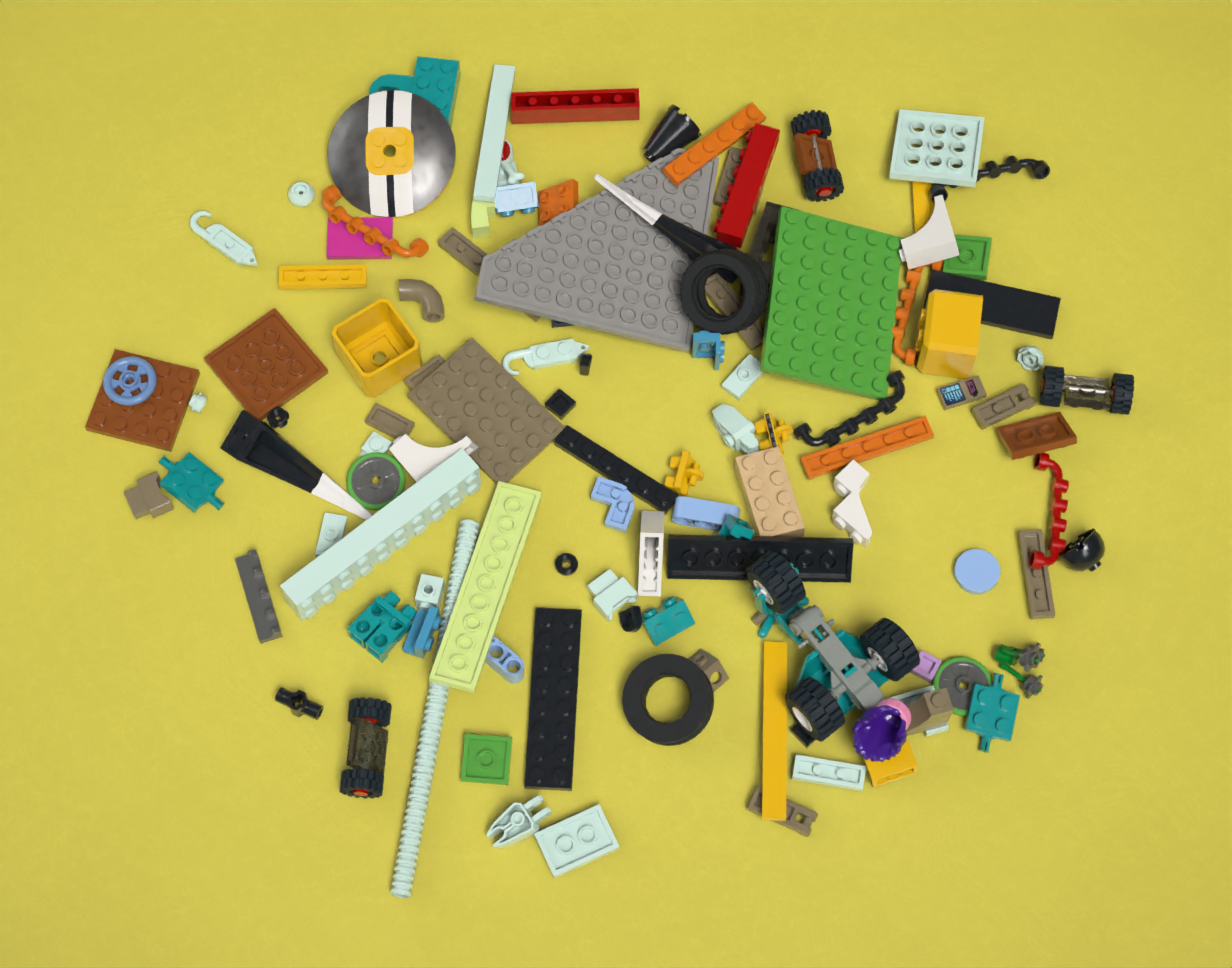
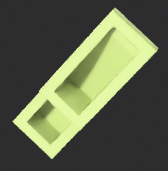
M472 201L471 223L473 239L490 237L488 217H496L494 202Z

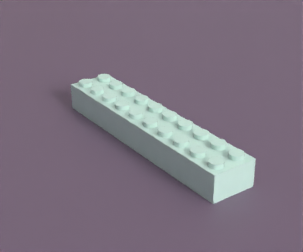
M461 448L282 583L280 588L285 602L301 621L306 618H312L320 607L333 602L337 594L343 590L350 589L361 576L365 577L371 573L373 567L379 562L384 563L387 561L391 553L397 549L404 548L412 537L421 535L429 524L433 521L438 522L441 520L446 511L450 508L458 507L469 494H475L482 485L479 466Z

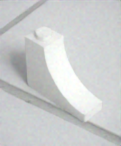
M943 195L934 197V212L928 223L917 233L901 240L903 249H899L902 262H907L908 269L959 256Z
M405 434L396 438L389 450L414 480L418 482L461 448L470 455L478 446L466 436L453 445L432 448L416 443L410 436Z
M642 511L638 596L661 597L664 538L663 511Z

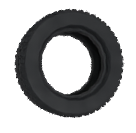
M720 249L698 256L689 264L680 284L682 307H684L687 317L701 330L720 333L721 335L736 333L752 326L763 314L767 305L766 302L768 301V282L762 267L747 253L733 249ZM720 267L733 271L743 285L744 298L742 304L735 314L731 316L717 313L710 307L705 295V285L708 277L714 270Z

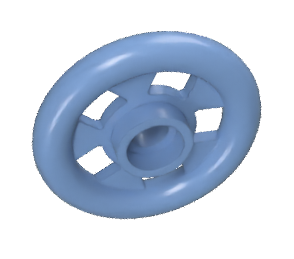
M134 356L123 357L113 362L106 370L103 378V387L106 395L113 402L124 406L137 405L147 400L154 392L157 383L156 372L152 365L146 360ZM129 365L138 366L137 371L128 370ZM117 371L122 373L119 380L113 379ZM147 375L148 382L141 383L140 376ZM129 380H134L132 384H127ZM118 386L124 390L121 395L115 392ZM138 388L141 390L140 394L136 396L131 395V392L136 391Z

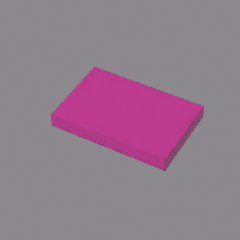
M393 217L361 218L368 227H376L383 236L388 239L393 238ZM328 218L327 260L392 259V255L387 256L383 253L380 243L376 242L373 245H369L365 242V234L358 231L356 234H351L346 228L347 223L341 220L335 224Z

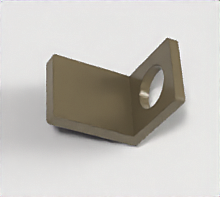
M703 649L698 650L689 658L707 675L710 683L711 675L716 671L720 672L719 680L716 683H711L713 692L729 679L720 661Z

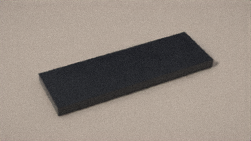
M932 270L923 309H925L929 293L934 289L982 295L981 324L1047 339L1053 338L1061 298Z

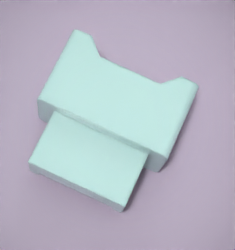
M611 569L587 585L588 591L594 597L593 605L607 622L612 620L613 613L623 605L635 603L638 600V593L623 576L618 579Z

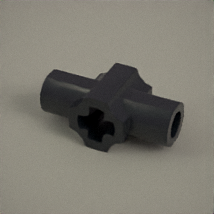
M281 687L275 697L276 702L289 707L292 714L299 718L302 715H306L318 720L324 709L322 705L308 700L307 694L301 690L293 693ZM301 701H303V705L299 704L297 707L295 706V703H300Z

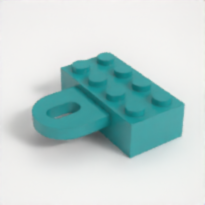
M417 56L414 76L396 74L380 76L371 84L369 95L389 90L416 94L432 103L443 114L452 128L461 76L460 63L457 60Z

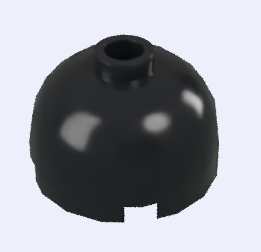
M1094 528L1078 536L1079 539L1075 542L1068 543L1063 553L1059 552L1061 561L1068 568L1081 572L1089 569L1092 572L1102 564L1100 560L1104 556L1105 544L1101 535Z

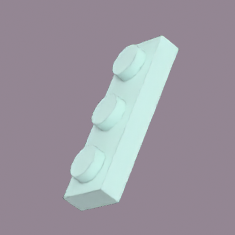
M796 754L792 780L862 791L866 766Z

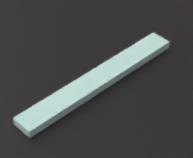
M494 64L473 200L495 202L511 103V92L515 77V66Z

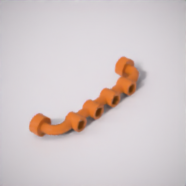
M329 185L323 190L322 206L329 212L331 222L337 224L342 220L347 223L346 228L349 233L356 234L358 231L365 234V242L369 245H373L376 242L380 243L385 255L390 256L396 253L407 258L414 256L423 257L429 251L427 242L421 238L415 239L410 244V249L401 247L396 239H388L382 235L378 228L368 227L360 217H352L347 214L342 206L335 207L332 205L341 199V192L336 186Z
M944 260L916 267L914 270H908L906 282L910 284L908 289L903 288L900 301L904 302L903 308L897 307L895 320H899L897 326L892 328V349L899 358L905 360V365L914 366L918 353L915 351V348L909 347L908 351L903 350L901 343L904 339L911 308L915 301L922 270L925 266H932V270L941 271Z

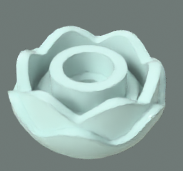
M299 181L289 188L288 197L293 205L303 207L311 204L315 198V192L309 183Z
M1025 346L1018 351L1017 360L1025 370L1036 371L1042 368L1044 355L1035 346Z

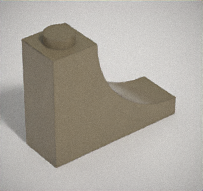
M947 688L924 693L917 701L907 706L911 713V723L906 730L907 736L947 725L954 710Z

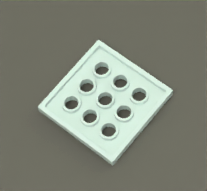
M900 109L889 179L976 187L985 117ZM921 128L923 131L917 132L914 129ZM942 130L944 133L938 134L935 131ZM958 132H963V133H965L966 135H964V136H959V135H957L956 133H958ZM912 144H919V145H921V146L918 147V148H915V147H912L911 145H912ZM934 146H940V147H942V149L936 150V149H933L932 147H934ZM955 148H961V149H963L964 151H962V152H957V151H955L954 149H955ZM910 160H917L918 163L912 164V163H909V161H910ZM938 162L940 165L933 166L930 163ZM953 164H959V165H961L962 167H960V168H954V167H952V165H953Z

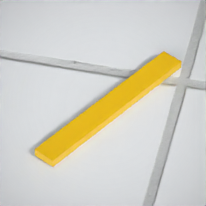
M764 641L762 820L786 821L787 704L785 694H787V642Z

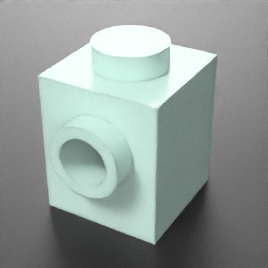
M421 574L415 596L416 607L428 612L430 606L440 608L445 590L444 578Z

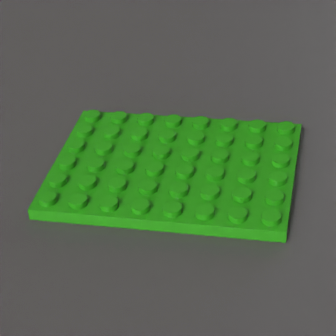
M781 206L778 211L760 371L880 401L885 399L888 392L886 378L890 372L893 342L892 328L895 322L901 261L899 249H902L901 240L903 238Z

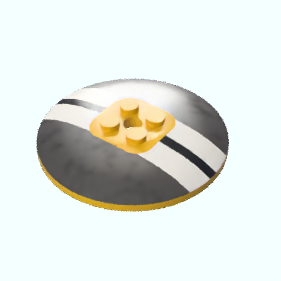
M381 91L355 102L339 118L332 131L328 146V165L336 187L354 207L377 217H405L431 205L439 198L449 184L456 162L455 139L446 118L432 103L423 97L405 91ZM395 147V155L386 157V148Z

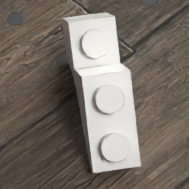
M852 460L834 479L833 486L835 491L840 496H845L846 498L833 510L832 519L836 527L841 530L844 529L850 534V538H853L856 544H861L866 548L870 543L872 530L859 493L868 483L870 473L855 460Z

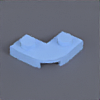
M598 476L591 494V500L611 506L605 520V527L626 533L635 509L634 498L625 485Z

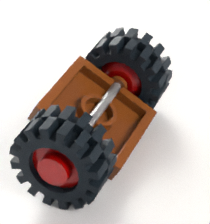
M811 110L810 113L805 111L803 115L800 113L797 115L798 117H794L793 121H791L800 173L805 175V178H803L805 194L810 201H827L829 198L832 200L834 196L838 197L840 193H843L844 185L841 172L837 169L832 142L827 139V136H830L832 132L829 116L821 110L817 112Z

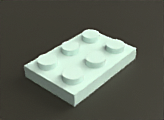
M600 804L534 833L554 878L620 848Z

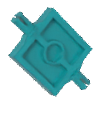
M190 452L181 461L173 463L165 455L159 460L158 463L169 470L159 485L195 513L202 505L208 502L218 511L223 507L225 503L215 496V492L223 484L224 479Z
M994 673L992 686L987 687L973 684L964 726L965 731L976 733L982 737L979 751L989 753L992 739L1011 741L1020 695L1007 692L1001 688L1004 675L1000 673Z

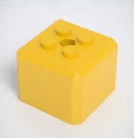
M934 289L929 293L925 309H921L917 327L918 338L915 344V351L918 352L917 368L921 373L962 379L970 378L978 351L983 305L982 295Z
M380 298L333 327L332 337L336 354L368 397H376L422 366L419 340L389 299ZM377 355H384L386 357L381 363L374 361Z

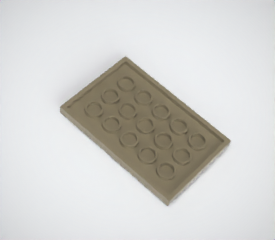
M473 338L408 394V398L454 444L466 436L475 442L478 448L469 456L496 485L498 481L508 483L557 439L565 428Z

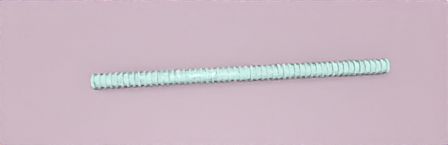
M465 519L460 521L461 527L458 529L456 553L453 556L455 560L452 561L451 580L448 582L447 600L444 603L446 607L443 608L442 627L439 630L441 634L438 635L439 641H437L436 653L439 651L472 558L473 549L476 546V536L479 534L480 524L474 520ZM433 682L429 683V696L426 698L428 702L425 704L427 709L424 710V715L426 716L423 717L424 723L421 725L423 730L420 731V736L422 737L419 738L420 744L417 746L419 751L416 752V757L418 758L415 759L416 766L413 767L415 773L412 774V778L414 780H411L412 787L409 788L411 794L408 795L410 801L406 804L408 807L405 810L407 816H404V821L406 822L402 825L404 828L401 831L403 837L400 838L402 844L398 847L400 852L397 853V857L399 859L395 862L397 864V867L394 868L396 874L393 875L395 881L391 884L393 889H390V893L393 896L408 898L412 895L410 892L413 889L411 882H414V877L412 876L416 873L414 868L417 867V863L415 861L418 860L417 853L420 852L418 846L421 845L419 839L422 838L421 832L424 830L422 824H425L423 817H426L425 810L428 808L426 803L429 802V798L427 796L430 795L429 789L432 787L430 782L433 781L431 774H434L433 767L436 765L434 760L437 759L435 753L438 752L437 746L440 744L438 739L441 738V734L439 732L442 731L441 725L444 722L442 718L445 717L443 711L446 710V697L449 695L447 691L450 689L448 686Z

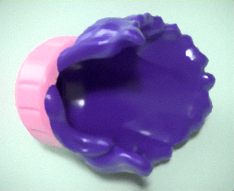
M887 698L880 701L876 707L868 708L852 729L854 732L853 745L856 753L862 754L865 760L870 758L872 762H883L885 759L890 760L891 757L899 754L901 747L906 742V730L911 723V713L907 705L898 699Z

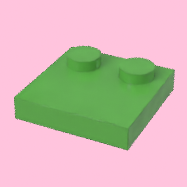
M954 235L959 256L945 259L943 272L972 279L987 280L992 238Z
M465 734L461 782L508 785L512 737Z

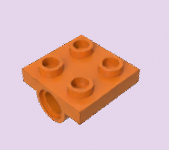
M571 179L539 191V226L548 223L559 214L573 209L578 204V182Z

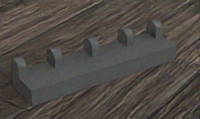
M253 549L247 552L248 555L235 558L256 632L260 644L283 636L258 553Z

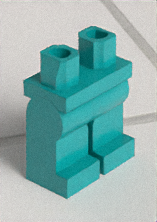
M392 591L383 598L378 596L347 628L349 637L362 648H366L381 663L386 660L388 653L410 631L411 622L416 616V610L408 604L401 611L395 608L400 602V598Z

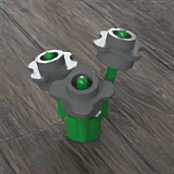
M1038 642L1036 645L1030 644L1029 648L1024 649L1001 644L995 655V661L1001 663L1000 669L1008 671L1024 683L1022 690L1027 693V699L1032 694L1036 696L1041 692L1043 688L1041 683L1042 675L1038 677L1031 675L1027 679L1010 667L1011 665L1015 666L1019 659L1020 665L1024 666V671L1029 672L1031 668H1037L1045 657L1041 644Z

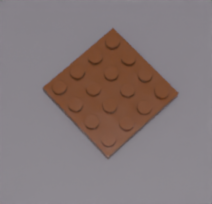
M276 308L204 357L205 363L240 405L261 421L268 416L271 409L282 407L328 374V369Z
M115 349L109 366L116 360L129 356L146 360L156 372L157 383L155 390L144 402L133 406H124L113 402L106 395L102 381L85 426L86 430L172 452L200 376L199 370ZM129 365L128 370L136 372L138 366ZM117 371L113 379L119 380L122 373ZM147 375L140 376L141 383L148 382ZM129 380L127 384H132L134 380ZM118 386L115 392L121 395L124 390ZM138 388L136 391L131 392V395L136 396L141 393V390Z

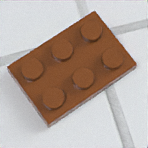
M1061 412L997 427V436L1012 460L1077 444V436Z

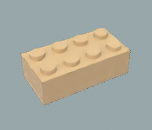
M779 446L735 457L734 470L755 536L803 537L805 531L804 522Z

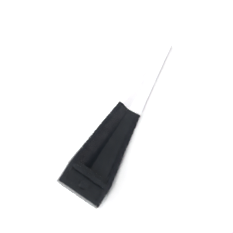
M599 174L593 177L692 258L696 259L702 254L720 249L738 250L730 244L696 231L660 213L629 195ZM723 267L714 270L731 284L738 277L733 271Z
M246 410L241 411L220 447L222 450L245 464L299 487L367 520L373 516V514L266 422L261 421Z

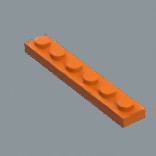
M753 102L665 166L662 172L676 187L747 135L749 130H753L755 123H763L766 116Z
M926 416L803 456L800 458V462L807 479L811 480L844 469L852 460L859 464L933 439L934 433Z

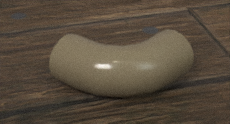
M399 279L400 301H416L422 305L423 319L427 322L435 323L444 319L445 312L442 297L434 286L422 280Z

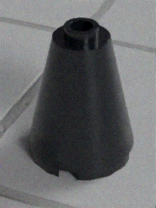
M674 104L668 107L643 148L645 151L643 155L650 163L669 155L677 148L682 149L702 135V133H699L700 129L686 113L684 115L679 114L680 108Z

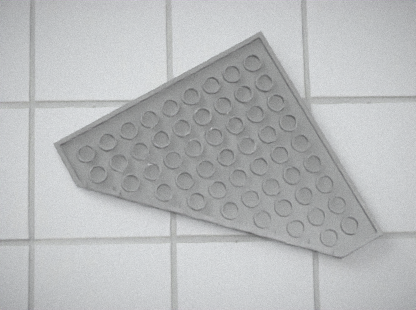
M677 148L669 155L657 159L639 172H634L625 177L621 182L615 184V186L660 213L707 235L719 158L713 159L676 187L662 170L687 151ZM604 189L596 196L577 204L573 209L552 218L548 223L527 232L523 237L502 246L498 251L484 256L481 261L474 300L688 353L694 324L687 317L684 307H682L680 284L682 277H684V272H686L689 264L695 259L608 189Z

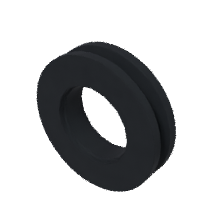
M660 654L644 660L631 672L624 686L622 704L627 721L638 734L655 744L674 746L692 740L706 727L714 708V693L707 675L695 663L680 655ZM664 677H676L683 680L690 691L691 702L687 712L680 719L670 723H661L654 720L646 708V697L649 689L656 681Z

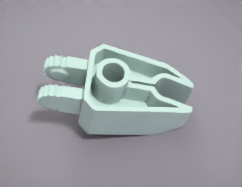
M721 404L712 410L716 430L729 448H732L735 452L742 450L745 454L759 451V443L754 436L755 426L749 419H746L734 407L726 404Z
M541 795L536 796L526 804L514 802L492 824L486 835L488 838L492 839L504 831L503 837L494 843L493 847H508L539 832V822L551 814L549 807L542 809L535 815L532 814L531 810L540 805L544 800Z

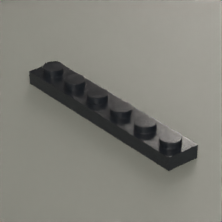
M566 425L554 441L556 447L605 478L625 485L632 495L654 509L663 511L664 515L669 512L675 503L676 497H678V494L568 425Z

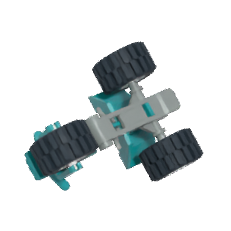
M768 551L746 569L747 577L751 584L750 590L755 597V607L763 615L769 613L758 631V636L765 638L776 621L785 634L793 642L799 644V649L808 643L815 649L806 656L796 686L785 694V701L791 715L800 727L812 738L822 742L845 724L844 715L850 710L857 707L860 712L864 713L868 708L875 707L882 701L884 696L879 687L889 679L896 682L920 664V657L916 646L906 632L895 622L887 618H882L861 634L860 639L843 629L835 634L829 627L835 622L834 619L826 623L822 618V611L816 605L813 607L809 606L806 609L802 607L808 605L809 599L806 597L803 582L798 575L799 570L793 567V563H789L778 553Z

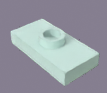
M749 354L722 383L721 388L739 401L764 373L760 371L761 362Z
M331 513L324 514L315 552L316 557L320 556L344 537L348 521L347 516Z

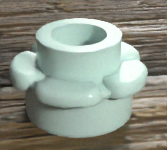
M203 392L192 396L189 402L192 412L201 413L208 399V397L202 395Z

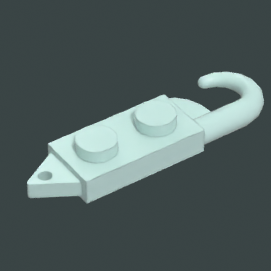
M198 211L192 215L190 219L191 229L206 240L209 245L238 266H258L253 254V247L221 224H213L204 229L198 225L197 220L201 216L211 217V213L208 211Z
M573 338L530 346V348L509 352L504 357L502 366L511 375H519V371H514L509 367L510 361L523 358L526 365L534 370L578 362V358L589 350V345L576 342Z

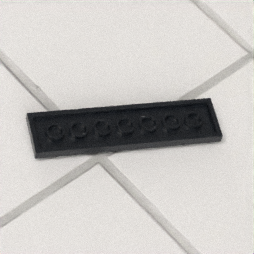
M669 534L667 578L748 580L747 567L768 551H774L789 563H793V567L799 570L798 575L802 582L851 583L854 542L853 538L752 536L750 540L745 537L736 538L734 536Z
M536 608L525 789L572 791L582 610Z

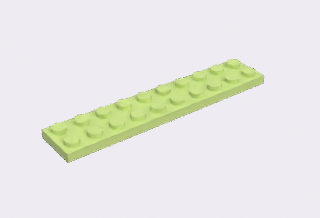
M498 481L432 667L429 682L475 693L542 498V492Z

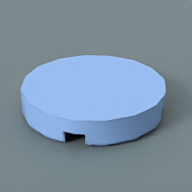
M971 549L964 552L957 559L954 567V578L963 590L972 594L988 592L996 586L1000 577L998 561L992 554L982 549Z

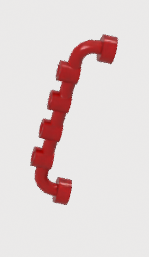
M1038 453L1036 455L1034 468L1045 471L1048 467L1054 474L1051 483L1053 498L1050 503L1052 517L1049 522L1051 537L1048 542V550H1050V554L1048 557H1044L1043 552L1032 551L1029 558V568L1040 570L1042 566L1053 565L1058 559L1059 552L1063 553L1066 547V540L1060 538V532L1064 533L1067 527V520L1061 519V513H1065L1068 507V500L1062 499V493L1067 492L1069 481L1063 479L1061 467L1054 460H1051L1047 453Z

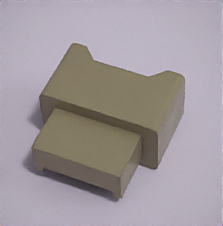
M157 471L137 479L138 486L124 491L135 519L150 513L152 518H156L174 510L170 499L161 493L159 485L161 479Z

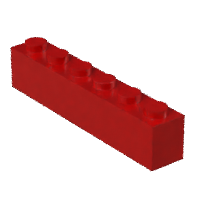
M639 88L511 92L512 124L639 120Z
M755 123L753 131H748L746 138L747 148H742L739 159L742 161L741 165H737L734 171L733 178H736L734 184L730 183L727 196H729L727 202H723L720 211L722 218L716 221L714 232L717 233V240L737 248L742 247L779 142V129Z

